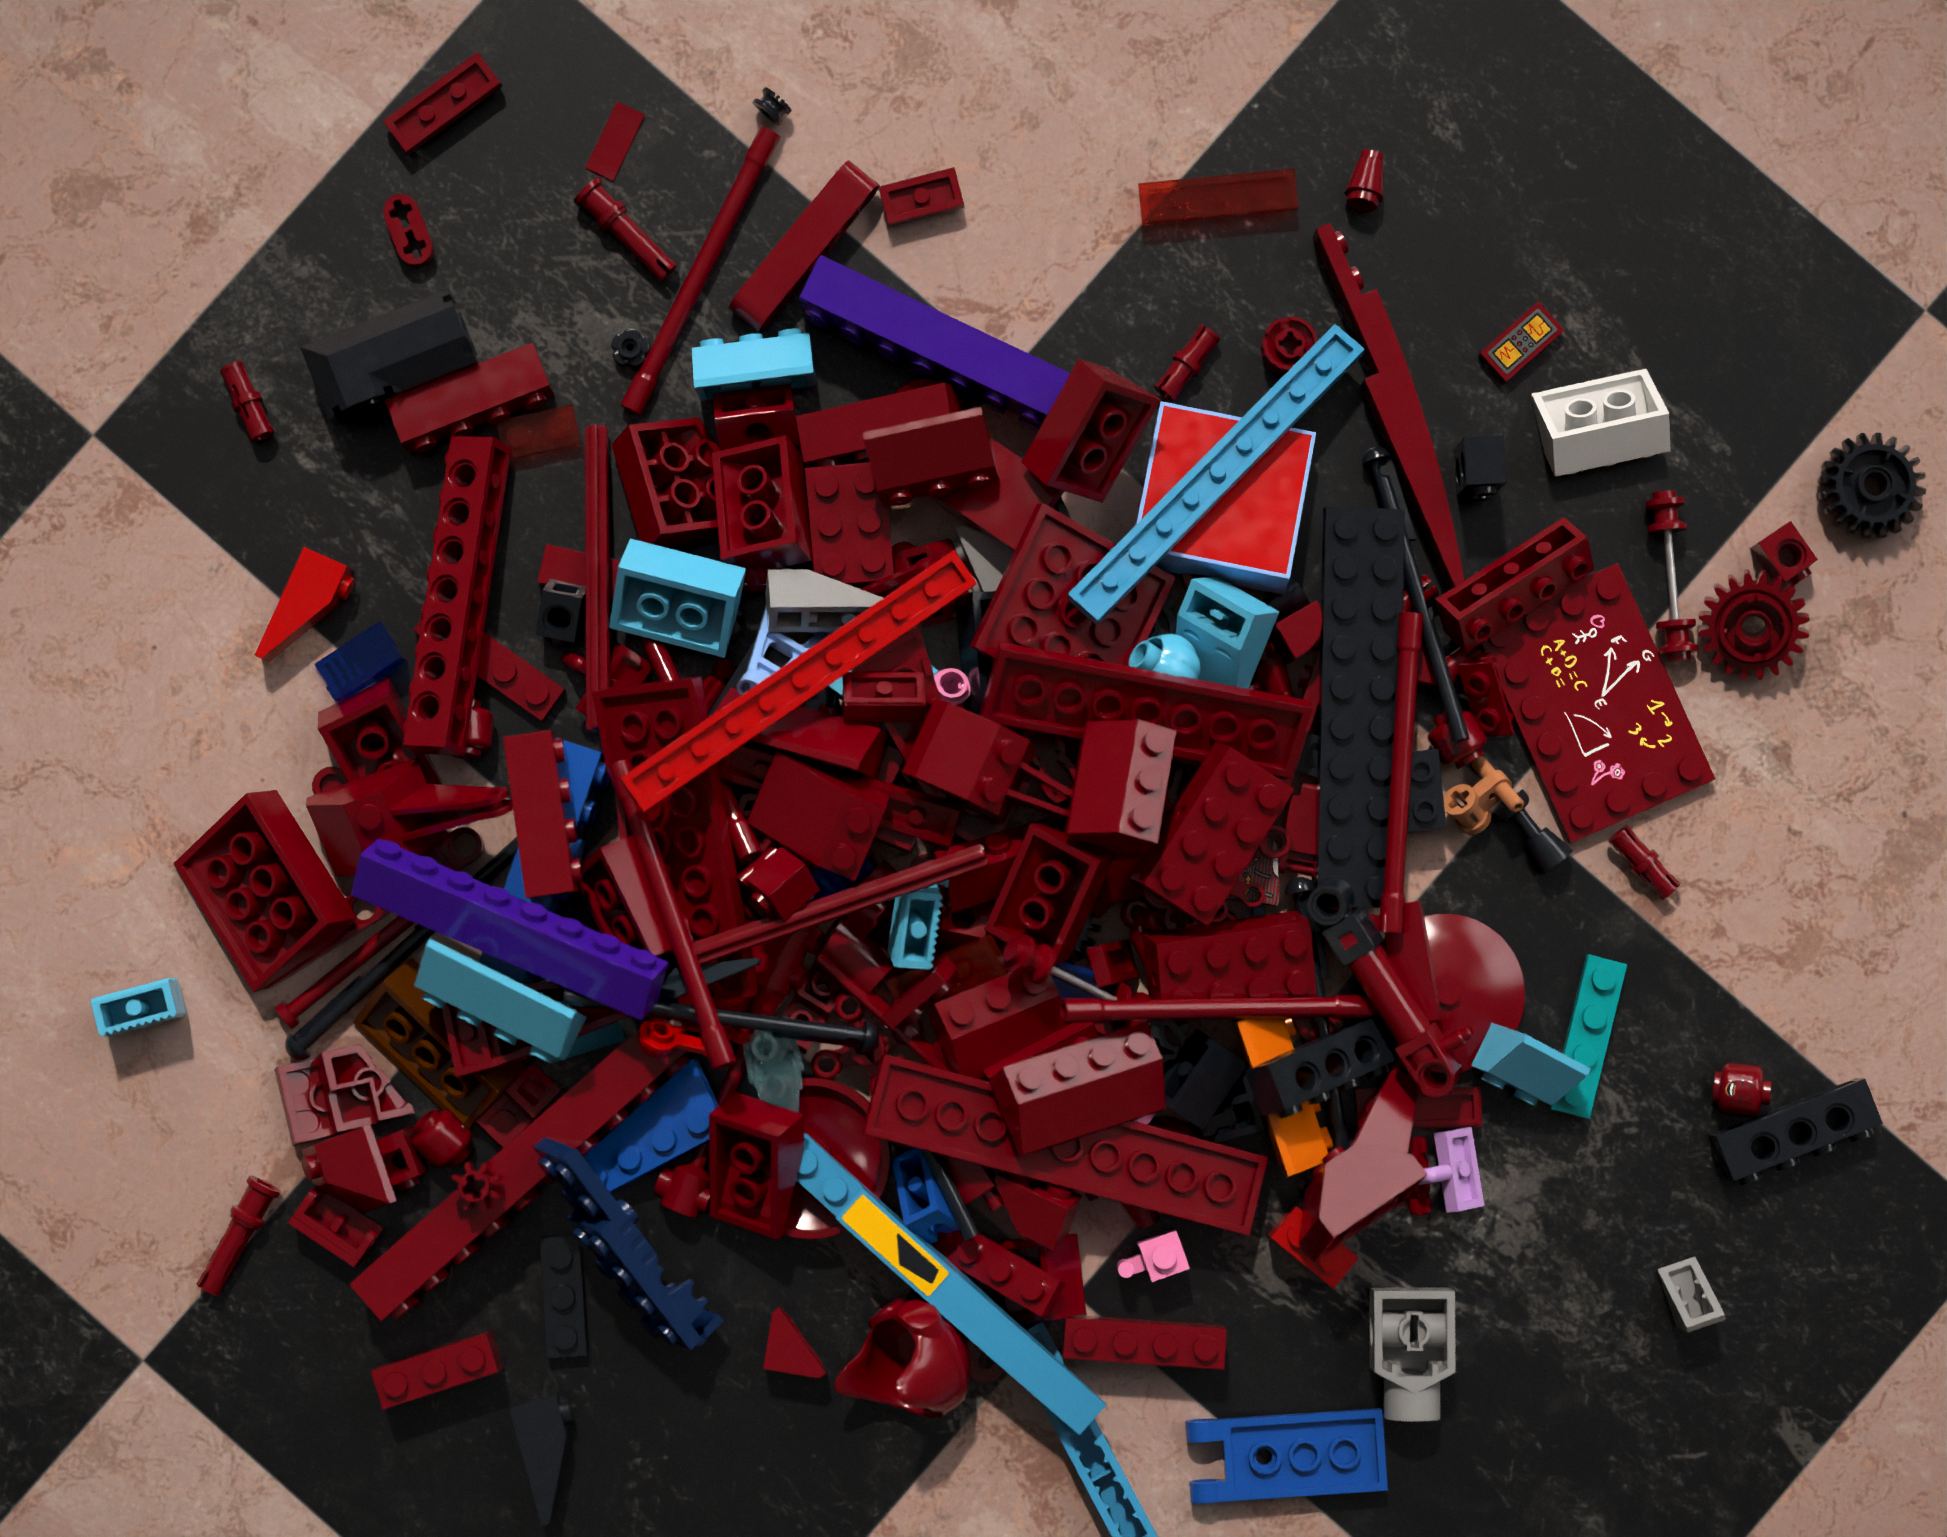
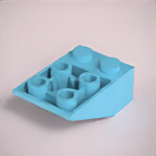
M1218 576L1195 578L1191 580L1178 612L1176 635L1186 638L1194 646L1200 659L1201 671L1199 678L1201 680L1248 689L1279 611Z

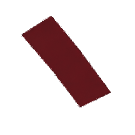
M616 102L585 168L614 181L645 114L620 102Z

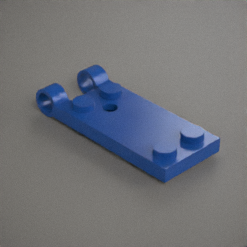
M1381 1408L1222 1419L1203 1418L1185 1421L1187 1442L1222 1441L1225 1479L1190 1481L1191 1503L1201 1504L1388 1491L1383 1413ZM1262 1449H1267L1271 1452V1460L1267 1464L1257 1462L1256 1455Z

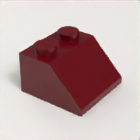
M1068 1234L1067 1238L1054 1250L1027 1237L994 1241L1067 1283L1048 1319L1035 1314L992 1288L993 1301L1015 1321L1057 1320L1086 1314L1078 1234Z

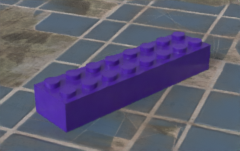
M822 255L819 256L799 297L802 311L807 314L806 320L813 325L826 330L831 325L843 331L841 337L858 346H863L864 342L878 348L877 354L894 363H898L899 359L914 365L912 370L920 376L934 378L936 375L948 381L950 385L955 386L960 395L969 397L972 392L984 398L983 404L988 408L1002 414L1005 413L1006 409L1020 415L1019 422L1038 431L1070 373Z

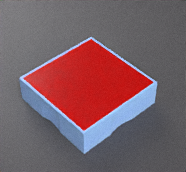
M1160 402L1136 524L1242 417ZM1291 428L1176 544L1156 567L1163 571L1177 574L1188 573L1210 577L1218 576L1232 585L1284 595L1292 569L1316 432Z

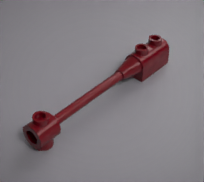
M769 912L765 917H768V916H771V915H774V914H773L772 912ZM818 925L752 947V958H758L762 962L754 967L759 993L751 997L748 1013L773 1016L785 997L790 995L792 989L799 992L803 988L809 971L801 967L807 952L811 954L818 952L824 938V933L817 930ZM755 1030L747 1044L738 1045L734 1054L736 1063L729 1066L717 1095L718 1105L722 1104L737 1091L761 1031ZM709 1143L694 1151L690 1163L676 1165L674 1169L666 1166L662 1170L654 1188V1195L662 1198L660 1204L692 1218H697L700 1211L705 1214L710 1211V1177L704 1169L709 1159Z

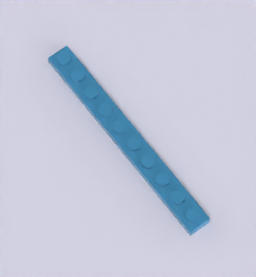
M1334 324L1068 593L1067 600L1097 626L1363 355L1365 349L1339 326Z

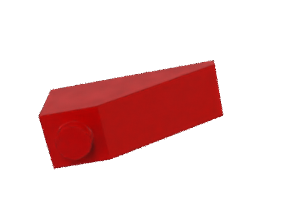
M303 547L255 656L270 662L334 610L341 599L346 600L354 586L355 579L351 577L354 570L340 562Z

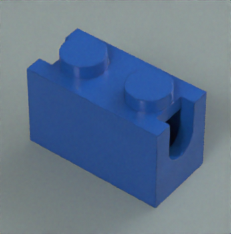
M912 1148L892 1158L904 1226L929 1244L939 1240L937 1234L939 1232L949 1233L953 1230L955 1232L960 1230L921 1150ZM921 1164H922L923 1171H921L919 1168H917V1167H918L919 1165H921Z

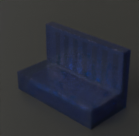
M379 621L314 665L328 685L326 688L334 701L340 702L370 686L406 662L407 659L382 621Z

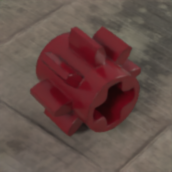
M466 1162L465 1170L467 1173L465 1175H452L451 1178L459 1182L458 1190L454 1191L451 1196H461L466 1200L463 1205L464 1210H469L473 1202H478L479 1207L484 1211L488 1209L486 1198L489 1196L499 1198L501 1196L498 1191L494 1190V1182L499 1181L502 1177L501 1175L491 1176L487 1172L489 1169L488 1162H484L479 1170H475L471 1162ZM472 1175H474L476 1180L483 1179L485 1181L486 1187L480 1190L481 1197H479L477 1192L469 1193L467 1185L472 1183Z

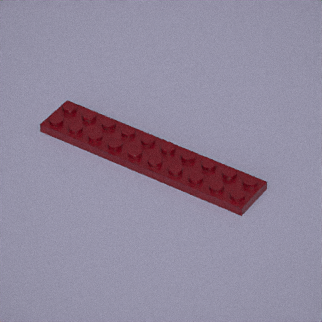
M882 1054L862 1130L864 1135L1245 1236H1250L1268 1157L1135 1121L1020 1157L990 1082L887 1054Z

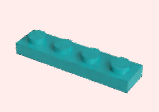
M1589 954L1586 955L1562 1054L1591 1068L1585 1079L1554 1105H1549V1109L1590 1119L1627 964Z

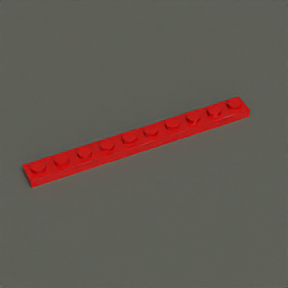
M953 550L619 779L641 812H646L975 586L977 582Z

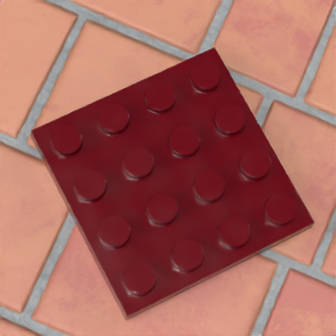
M1039 503L1036 505L969 647L993 661L999 642L1129 666V657L1133 649L1140 642L1147 641L1175 577L1155 566L1096 626L1067 600V596L1116 544L1044 503Z

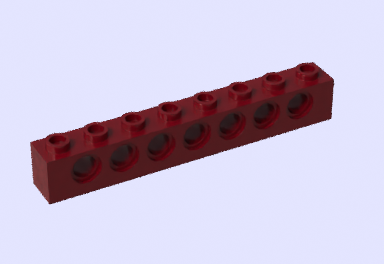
M451 436L449 450L445 455L446 471L443 488L439 493L440 510L438 523L433 532V555L427 570L428 587L425 603L421 609L422 625L420 638L415 647L416 663L413 680L409 686L410 702L408 715L403 724V745L422 754L465 755L511 448L494 437ZM463 552L461 559L458 561L459 555ZM457 590V593L454 599L452 600V596L454 592ZM451 629L449 636L446 638L447 632ZM445 667V671L443 675L440 677V673L442 669ZM439 706L438 712L434 716V712L436 708Z

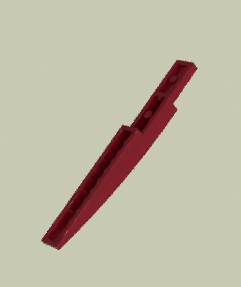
M1331 223L1326 224L1315 230L1313 239L1357 340L1365 349L1363 354L1373 374L1365 378L1360 386L1448 588L1451 590L1464 581L1461 559L1439 464L1412 377L1377 288L1364 294L1361 293L1360 290L1364 288V283L1357 267L1350 268L1345 257L1349 250L1341 231L1335 232Z

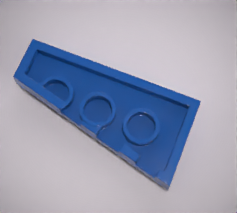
M692 1059L583 1157L611 1194L709 1143V1113L719 1105L699 1061Z

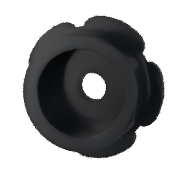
M633 328L625 329L624 333H618L612 339L613 358L622 366L637 367L641 365L650 350L648 339L642 337L639 330ZM629 344L634 346L633 351L626 349Z

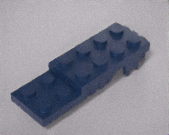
M543 1137L532 1148L541 1158L538 1161L541 1170L550 1179H557L564 1188L561 1191L562 1197L575 1209L567 1217L575 1228L572 1232L574 1239L585 1250L589 1251L591 1249L598 1260L595 1261V1265L607 1279H614L620 1286V1289L617 1291L619 1297L631 1309L637 1308L643 1316L640 1320L641 1325L652 1337L657 1338L661 1336L669 1345L674 1346L676 1344L687 1350L700 1348L706 1342V1338L724 1320L719 1314H712L710 1310L703 1309L708 1302L705 1297L702 1296L699 1299L692 1297L691 1289L695 1284L693 1280L688 1279L678 1286L673 1283L669 1285L661 1283L660 1276L664 1269L658 1266V1255L634 1225L639 1221L636 1212L624 1200L616 1201L577 1149Z

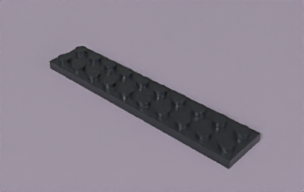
M1323 508L1322 628L1320 632L1315 889L1326 880L1332 878L1341 879L1347 882L1353 889L1355 894L1353 908L1361 906L1364 908H1380L1384 888L1399 658L1397 648L1399 613L1403 612L1405 509ZM1330 893L1323 895V902L1326 907H1339V901L1334 895Z

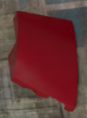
M361 1044L321 1052L316 1058L277 1066L274 1069L292 1146L341 1135L369 1124L375 1126L414 1114L413 1106L401 1097L391 1085V1080L382 1070L376 1067L372 1057Z

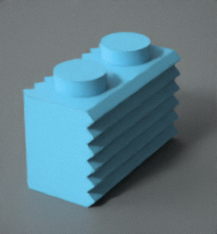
M937 884L895 898L887 951L893 966L927 970L933 967L932 960L935 959L933 953L936 951L934 945L937 944L935 938L938 936L936 930L939 929L937 923L940 921L938 915L941 914L939 908L942 906L940 900L943 899Z
M166 978L91 999L98 1033L103 1037H112L116 1034H123V1032H130L131 1030L146 1028V1026L169 1022V1020L184 1018L187 1013L177 978Z

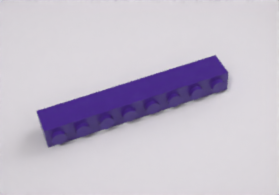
M378 838L360 854L351 893L352 896L637 1019L643 1020L658 1003L669 962L657 958L650 951L636 949L620 942L612 935L601 934L587 928L575 919L559 916L546 910L540 904L524 901L510 895L505 889L489 886L473 879L471 875L465 872L454 871L438 864L430 857L419 856L405 850L395 842Z

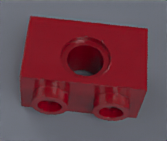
M791 384L712 393L720 451L786 435L794 445H799Z

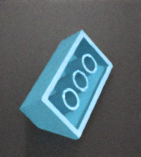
M430 938L426 944L414 985L425 991L421 999L441 1009L444 1008L447 1002L460 1009L457 1017L477 1027L480 1026L483 1020L497 1027L493 1035L513 1045L516 1044L519 1038L533 1045L529 1053L549 1063H552L554 1057L565 1061L587 1018L586 1016Z

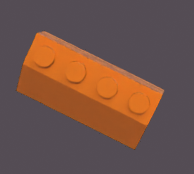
M1242 1018L1232 1022L1244 1061L1248 1063L1247 1069L1294 1049L1290 1037L1296 1035V1031L1291 1018ZM1307 1100L1301 1103L1302 1111L1281 1119L1278 1112L1265 1115L1268 1125L1267 1131L1281 1173L1288 1177L1322 1164V1159L1328 1154V1151L1334 1149L1327 1127L1320 1128L1315 1113L1321 1111L1320 1103L1310 1105Z

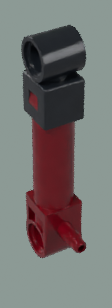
M1332 878L1324 881L1308 898L1307 909L1310 916L1319 924L1329 925L1322 932L1324 938L1341 965L1344 967L1348 964L1398 1044L1395 1051L1419 1090L1429 1097L1438 1098L1446 1095L1458 1082L1462 1073L1460 1060L1453 1050L1466 1044V1041L1474 1037L1472 1028L1466 1026L1444 1037L1436 1022L1430 1024L1380 943L1384 939L1364 907L1361 906L1351 912L1355 903V894L1352 887L1341 879ZM1325 893H1330L1338 899L1339 910H1331L1325 906L1323 902V895ZM1437 1065L1442 1067L1446 1071L1447 1080L1439 1081L1435 1079L1430 1073V1066Z

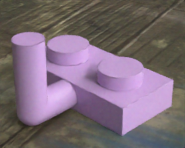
M1472 1127L1434 1133L1439 1166L1423 1168L1427 1176L1419 1185L1442 1182V1192L1447 1213L1484 1206Z

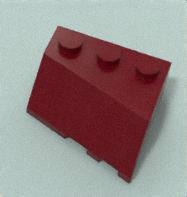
M697 417L628 425L611 446L639 540L669 549L718 543L719 535L712 453L720 451L701 419Z

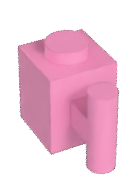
M1175 1228L1138 1240L1137 1244L1141 1254L1121 1259L1116 1266L1118 1273L1124 1278H1129L1134 1274L1147 1270L1152 1282L1190 1269Z

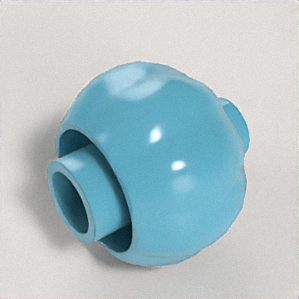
M1162 634L1151 637L1147 641L1140 642L1133 649L1129 657L1128 665L1130 667L1201 680L1199 678L1201 665L1194 646L1180 635Z

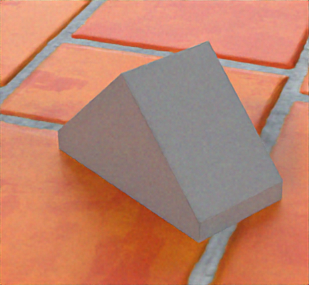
M1696 1257L1657 1269L1678 1329L1688 1333L1726 1320L1725 1314Z

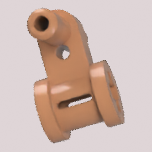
M1483 756L1478 757L1472 762V768L1482 780L1473 787L1467 784L1456 785L1449 789L1443 798L1445 812L1455 819L1457 827L1467 835H1475L1486 829L1491 821V811L1489 809L1501 800L1513 813L1519 812L1524 806V801L1512 789L1510 779L1501 770H1495ZM1459 797L1464 805L1460 806L1456 798ZM1473 813L1475 815V817L1477 818V822H1474V820L1470 817V814Z

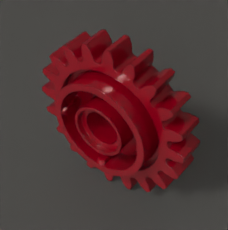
M1745 570L1743 582H1738L1730 574L1728 575V589L1717 583L1714 585V590L1718 596L1717 599L1705 596L1704 603L1711 611H1700L1698 617L1701 621L1709 624L1698 628V635L1710 637V639L1702 644L1703 651L1717 650L1712 657L1714 665L1727 660L1725 665L1726 674H1730L1738 666L1740 667L1742 679L1745 680L1749 670L1754 669L1758 679L1762 680L1764 668L1769 667L1773 674L1779 675V661L1792 666L1793 660L1789 652L1803 653V646L1796 639L1809 638V631L1799 627V625L1809 622L1810 619L1807 613H1797V611L1805 606L1804 598L1791 600L1796 592L1795 586L1790 585L1784 590L1780 589L1782 586L1781 575H1778L1771 583H1768L1766 570L1760 572L1757 580H1752L1749 570ZM1753 616L1761 618L1765 622L1763 629L1756 633L1744 630L1742 624L1747 618Z

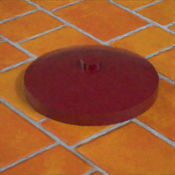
M1456 914L1424 916L1443 1018L1429 1021V1023L1436 1022L1444 1037L1466 1026L1472 1028L1474 1037L1466 1041V1044L1453 1050L1460 1060L1462 1071L1475 1068L1471 1064L1491 1023L1517 1030L1525 1004V984L1522 970L1510 946L1487 925L1475 919ZM1384 940L1381 946L1388 956L1386 940ZM1374 1006L1372 1016L1378 1014ZM1430 1066L1431 1072L1446 1073L1440 1066Z
M800 1078L781 1083L757 1098L804 1114V1133H808L879 1199L882 1198L891 1172L890 1141L862 1134L870 1103L865 1097L851 1087L834 1080ZM796 1180L783 1234L800 1239H821L846 1231L847 1229L835 1219L836 1216Z

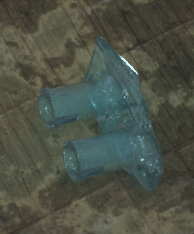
M755 1030L750 1041L747 1044H743L750 1084H755L760 1100L764 1099L765 1102L799 1113V1090L803 1089L801 1071L805 1069L797 1040L773 1037L772 1032Z

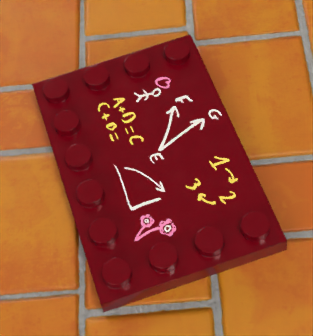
M1618 563L1575 582L1552 599L1522 616L1518 621L1513 622L1487 641L1479 644L1483 653L1489 652L1492 658L1497 659L1498 665L1496 668L1501 681L1500 686L1504 692L1509 712L1513 713L1514 723L1568 843L1577 841L1715 780L1711 767Z

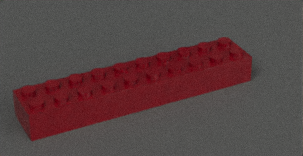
M639 1029L635 1031L488 1161L489 1169L487 1172L491 1176L501 1175L502 1177L499 1181L494 1182V1190L498 1191L501 1196L499 1198H492L490 1196L486 1198L488 1209L482 1211L478 1202H473L469 1210H464L463 1205L466 1200L461 1196L452 1197L450 1195L349 1285L380 1321L390 1316L395 1320L403 1317L420 1302L416 1295L422 1289L427 1293L435 1289L450 1275L446 1270L452 1263L456 1266L460 1263L463 1264L480 1249L476 1242L483 1235L488 1239L501 1231L510 1222L506 1216L513 1209L517 1212L524 1210L541 1195L536 1189L544 1181L547 1185L557 1181V1179H550L538 1165V1161L541 1158L532 1147L543 1137H547L577 1149L584 1157L601 1142L596 1135L604 1128L611 1131L631 1115L626 1110L635 1101L639 1105L643 1104L660 1089L656 1082L665 1074L669 1078L673 1077L690 1062L686 1056L691 1051L675 1048L664 1057L656 1058L649 1056L639 1046ZM472 1175V1183L467 1185L469 1193L477 1192L479 1197H481L480 1190L486 1187L485 1181L483 1179L476 1180L474 1175Z

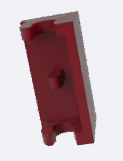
M316 1188L309 1191L288 1221L294 1228L353 1267L361 1265L385 1229L359 1210Z

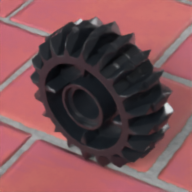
M1876 432L1873 434L1870 441L1865 433H1860L1856 436V444L1850 438L1842 441L1843 450L1834 448L1829 452L1833 461L1826 460L1821 465V468L1830 474L1820 476L1817 480L1818 484L1828 487V490L1818 494L1819 500L1830 499L1831 502L1823 511L1826 515L1834 511L1837 512L1839 516L1833 522L1836 527L1847 521L1849 523L1846 529L1848 535L1855 534L1859 527L1862 539H1869L1873 530L1878 539L1885 538L1888 529L1896 534L1902 530L1901 522L1905 524L1913 522L1914 517L1910 510L1919 511L1923 506L1914 497L1926 494V488L1916 485V482L1923 480L1926 474L1924 472L1914 473L1913 467L1920 463V459L1915 457L1908 461L1905 456L1909 453L1910 446L1905 445L1896 450V437H1890L1883 445L1881 433ZM1865 477H1873L1878 481L1880 486L1878 495H1871L1865 490Z

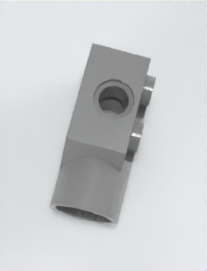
M1369 1287L1370 1369L1384 1377V1419L1394 1421H1435L1441 1419L1440 1381L1456 1372L1455 1291L1451 1288Z

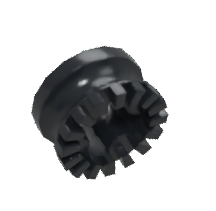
M765 87L762 90L763 97L761 99L755 98L753 105L771 122L780 125L782 123L781 116L785 113L789 114L792 110L783 99L778 101L779 95L774 97L776 95L775 92Z

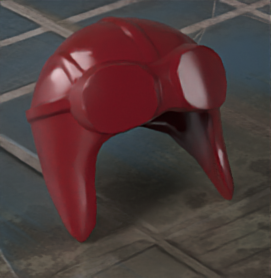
M897 1298L883 1306L868 1320L867 1323L870 1331L861 1350L841 1370L834 1384L835 1390L840 1395L889 1404L925 1417L940 1418L955 1410L966 1397L970 1378L968 1347L960 1330L939 1313L934 1305L922 1300L904 1301L901 1298Z

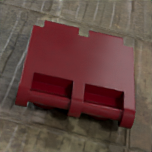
M1302 782L1299 795L1291 794L1284 829L1290 835L1291 845L1288 852L1278 858V873L1284 874L1285 870L1311 875V879L1315 880L1317 785ZM1287 859L1314 865L1313 867L1287 863Z

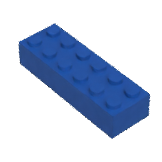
M563 740L566 762L560 763L562 779L569 778L572 792V802L566 803L568 819H575L578 842L572 843L574 859L580 858L582 860L587 845L586 841L581 840L586 825L592 827L596 820L600 804L594 801L599 788L605 789L610 777L606 770L604 754L602 752ZM517 848L504 889L510 895L527 902L540 904L546 910L556 914L560 901L567 902L570 894L527 899L525 897L519 848ZM484 952L481 953L478 962L506 977L521 982L532 983L534 977H540Z

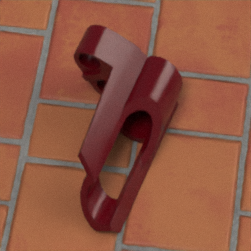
M883 860L866 880L864 879L859 885L898 871L886 860ZM895 899L835 919L824 935L822 944L815 954L817 957L815 961L931 1067L953 1072L938 1038L931 1045L904 1020L892 1030L881 1019L890 1006L873 989L889 971L897 975L911 988L931 970L893 966L889 952H887L891 922L886 917L893 911ZM951 987L937 1001L929 997L925 1002L932 1008L935 1003L955 996L958 993Z

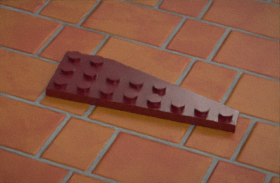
M701 676L592 691L604 760L609 777L610 774L607 769L609 765L629 759L634 769L709 718ZM716 763L646 811L681 912L690 924L691 936L694 942L746 924L739 882L736 879V865ZM751 948L708 963L752 958ZM754 967L710 984L716 1000L752 997L759 993Z

